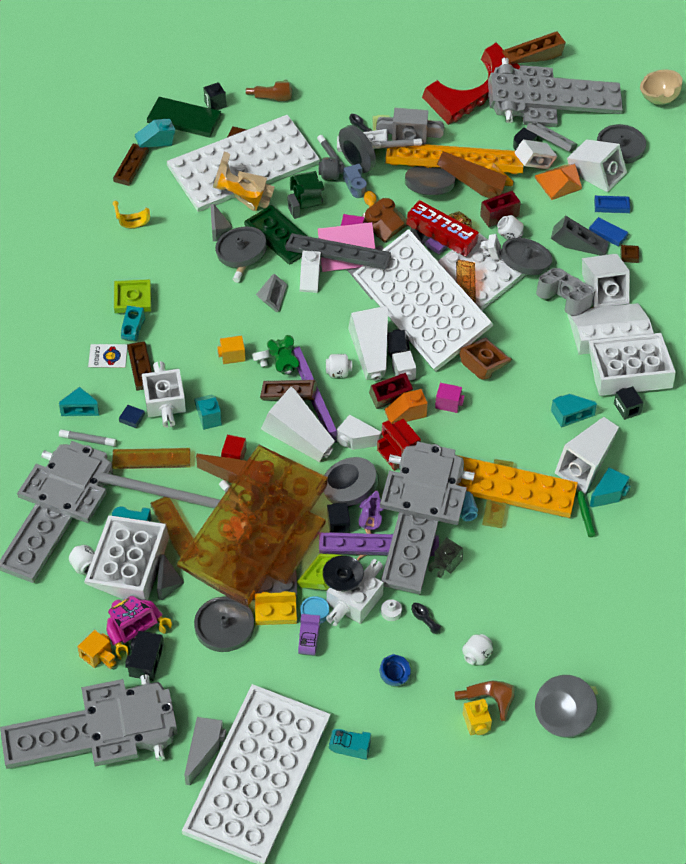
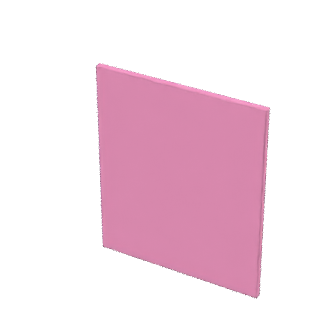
M372 222L318 228L319 239L375 249ZM321 257L322 272L361 268L363 266Z

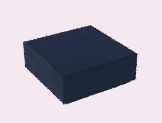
M127 405L119 417V422L137 428L145 415V411Z

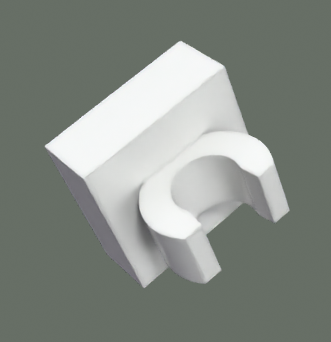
M496 234L489 235V240L482 241L480 248L483 249V255H490L492 260H497L500 257L501 245Z

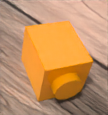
M242 336L220 338V346H217L218 357H222L223 364L245 361V348Z

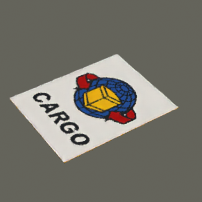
M91 344L88 367L125 368L127 344Z

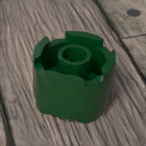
M316 171L296 174L290 177V191L293 190L300 209L323 204L321 191H324V185L322 181L318 180Z

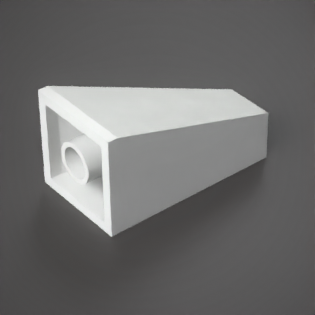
M387 306L353 312L350 316L348 329L366 380L372 379V381H377L385 376L388 325Z
M290 387L268 412L261 429L318 462L323 457L327 459L334 450L331 448L334 439L295 389Z
M603 417L566 443L555 474L562 479L578 482L577 489L586 494L615 439L619 427Z

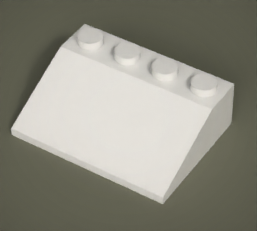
M638 303L588 308L579 315L567 314L579 355L590 354L589 340L654 334L650 319Z
M661 333L588 341L594 379L599 396L616 394L620 389L632 386L636 392L673 388L676 372Z
M108 515L86 575L85 584L123 600L130 596H134L139 600H148L159 569L160 554L164 555L169 540L166 524Z

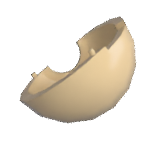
M668 69L657 70L647 74L639 88L644 98L649 102L663 105L672 102L678 97L682 90L683 79L676 71Z

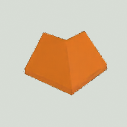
M575 164L563 165L535 175V179L551 200L582 189Z

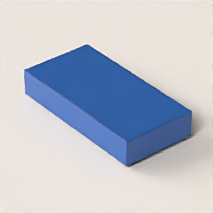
M595 195V212L630 213V198L628 196Z
M599 217L589 227L590 231L618 247L628 237L627 231Z

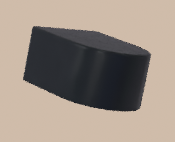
M525 127L522 128L514 136V150H517L523 139L537 141V134L527 130Z

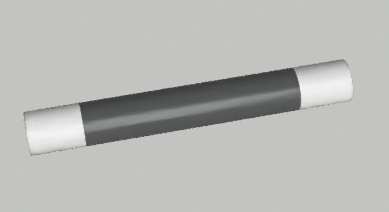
M319 135L317 139L329 157L339 159L324 136Z

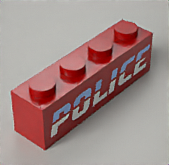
M418 200L407 213L406 224L465 257L477 244L478 231L421 200Z

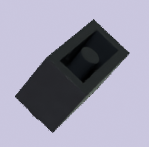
M138 631L136 638H133L131 642V656H127L125 668H128L129 677L140 679L144 675V679H146L145 675H149V680L154 681L164 647L163 635Z

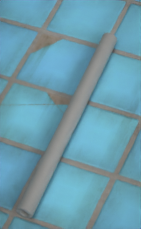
M101 472L99 482L232 513L235 511L236 503L108 473Z

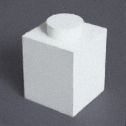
M411 351L392 354V368L395 376L406 372L409 381L415 380L416 365Z

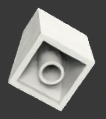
M586 139L567 157L568 164L576 165L580 178L606 192L627 173L620 144Z
M617 254L582 258L584 281L595 289L592 301L594 308L629 304L630 270Z

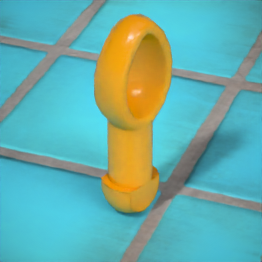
M366 191L364 201L371 207L377 202V197L372 191Z

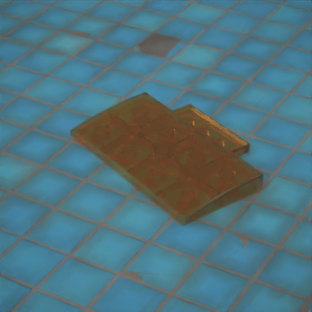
M259 444L178 561L177 567L246 607L250 605L255 594L268 576L286 585L325 525V519L310 511L327 487L328 477Z

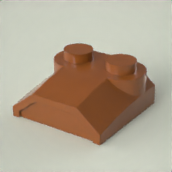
M390 198L380 199L362 215L364 223L372 222L373 233L384 243L408 226L406 224L407 219L395 208V203Z
M486 337L461 348L459 353L461 363L482 380L491 378L494 371L502 368L512 360Z

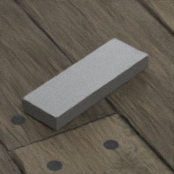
M534 121L527 125V130L569 152L577 147V143Z

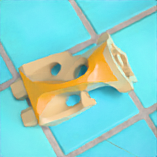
M224 151L212 188L234 193V196L252 211H256L258 206L268 207L275 186L266 184L267 178L241 171L238 172V176L233 175L228 164L230 154Z

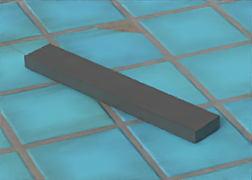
M293 233L285 246L287 251L297 253L318 251L321 252V257L380 269H386L391 258V252Z

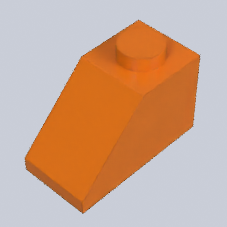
M422 389L403 393L385 408L386 416L391 424L403 418L408 422L427 417V401Z

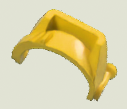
M113 201L116 218L119 219V224L122 227L138 228L149 222V208L146 207L143 211L134 214H120L118 201Z

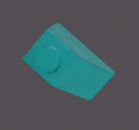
M170 119L153 120L135 134V138L140 148L172 146L175 128Z
M567 394L552 400L551 412L562 428L595 416L597 403L576 395Z
M214 395L194 398L203 430L222 426L221 411Z
M608 468L592 493L589 506L598 507L619 502L622 496H627L631 486L628 485L630 477L612 468Z

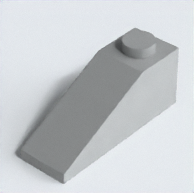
M197 717L184 774L186 785H191L218 752L221 742L225 741L226 729H223L222 720Z

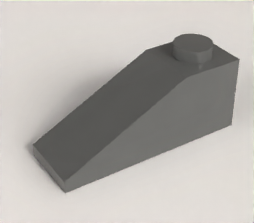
M566 215L553 227L550 238L565 248L600 256L606 255L609 243Z

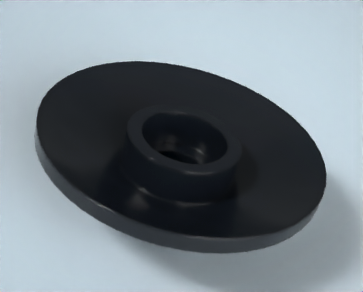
M340 555L333 557L323 567L324 582L336 591L345 592L353 590L360 585L364 577L361 563L351 556Z

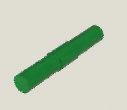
M579 491L576 493L588 537L591 538L596 533L584 492Z

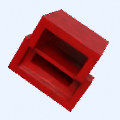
M404 418L393 424L387 420L382 423L383 438L377 441V451L395 471L399 469L400 464L389 462L390 454L401 457L406 446H415L417 441L421 442V439Z

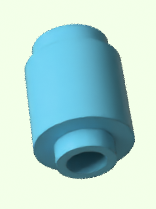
M466 491L460 518L463 521H472L478 516V508L473 494Z

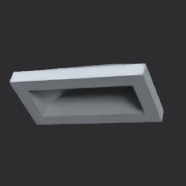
M210 204L213 242H215L233 227L215 204Z
M273 274L256 295L275 312H278L287 284L277 275Z

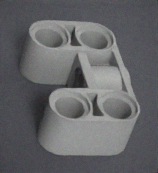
M553 268L539 277L536 294L544 299L558 294L566 299L565 312L569 315H579L591 307L595 289L591 285L568 274L563 269Z

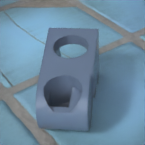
M356 164L343 168V179L352 196L363 198L367 189V183L362 178L361 165Z

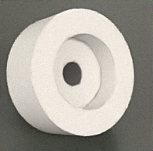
M269 350L252 354L253 360H259L261 367L268 366L267 358L272 357Z
M387 600L382 604L381 615L385 620L396 621L401 617L402 606L398 601Z

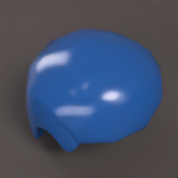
M391 654L382 660L379 673L381 679L386 684L400 686L410 678L411 668L409 662L404 657Z

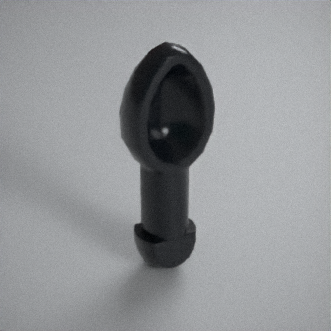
M350 114L349 120L352 125L358 127L362 132L372 131L371 128L364 124L363 119L359 115Z
M413 603L411 610L414 617L423 621L433 634H439L441 627L430 618L428 609L420 603Z

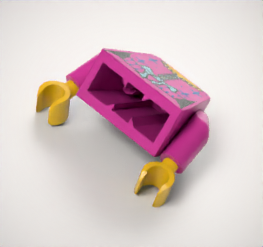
M130 596L123 601L115 600L111 605L112 608L108 611L110 618L107 619L106 631L113 646L116 645L117 647L116 655L120 660V651H126L127 656H129L128 648L122 645V641L126 643L137 636L138 631H145L158 622L160 623L159 631L163 634L166 633L163 625H167L170 629L172 626L171 620L163 618L162 612L152 601L139 600L134 596Z

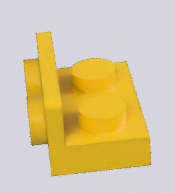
M289 591L281 593H256V625L297 624L296 593Z

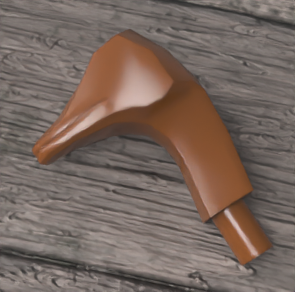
M285 79L284 81L275 82L274 86L270 87L256 86L254 88H246V95H255V98H270L278 102L287 101L292 97V87L290 82Z
M496 680L482 682L466 687L467 690L454 692L455 700L467 698L472 700L483 696L492 697L498 704L501 721H506L510 704L515 695L514 685Z

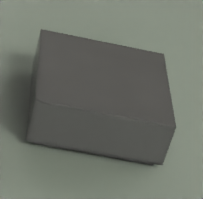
M294 193L287 196L288 209L294 219L300 218V205Z

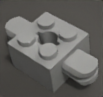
M394 108L393 117H379L377 119L376 130L387 129L388 134H392V141L422 139V144H426L427 137L441 138L443 136L444 123L442 121L428 120V110Z

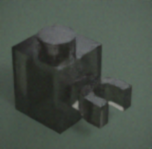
M446 538L435 550V561L428 566V571L432 572L435 568H439L437 577L440 579L444 575L445 570L451 574L463 560V548L449 538Z

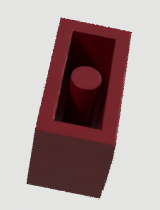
M513 191L481 202L480 216L488 227L497 225L504 216L512 215L515 218L519 217L521 201Z
M405 372L371 385L369 394L376 409L391 404L403 393L413 391V388Z

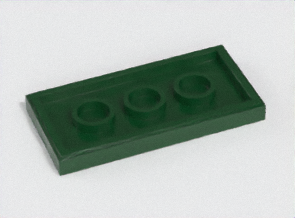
M158 97L147 117V123L153 120L170 119L175 130L210 138L221 117V111Z
M270 205L244 221L246 227H254L263 232L267 246L287 264L290 265L302 257V253L287 251L285 246L292 233L303 236L307 235L274 206Z

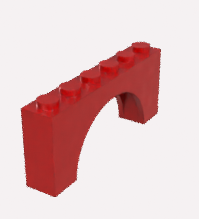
M497 42L486 48L481 57V61L486 66L488 72V79L490 74L494 73L495 68L502 65V58L506 60L502 53L503 49ZM510 64L513 68L519 70L520 66L518 64ZM488 79L482 85L470 90L452 89L436 80L425 88L422 98L449 125L453 121L457 122L464 114L472 112L476 106L480 107L489 98Z

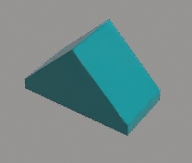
M78 387L59 402L61 416H99L98 402L81 387Z

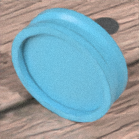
M312 596L305 599L301 604V614L320 615V624L327 620L329 605L325 599Z

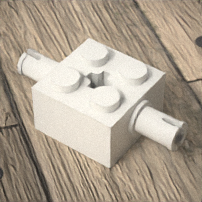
M160 361V368L158 362H155L153 364L154 372L142 374L148 417L162 416L163 426L168 428L169 421L170 427H173L175 425L173 414L186 412L180 369L166 370L164 362Z
M376 559L371 561L364 571L362 582L355 589L345 592L336 591L332 588L327 590V603L330 607L334 608L326 617L330 624L334 621L333 626H337L344 615L359 624L366 618L383 596L384 582L375 578L383 568L380 561L375 564L377 562Z

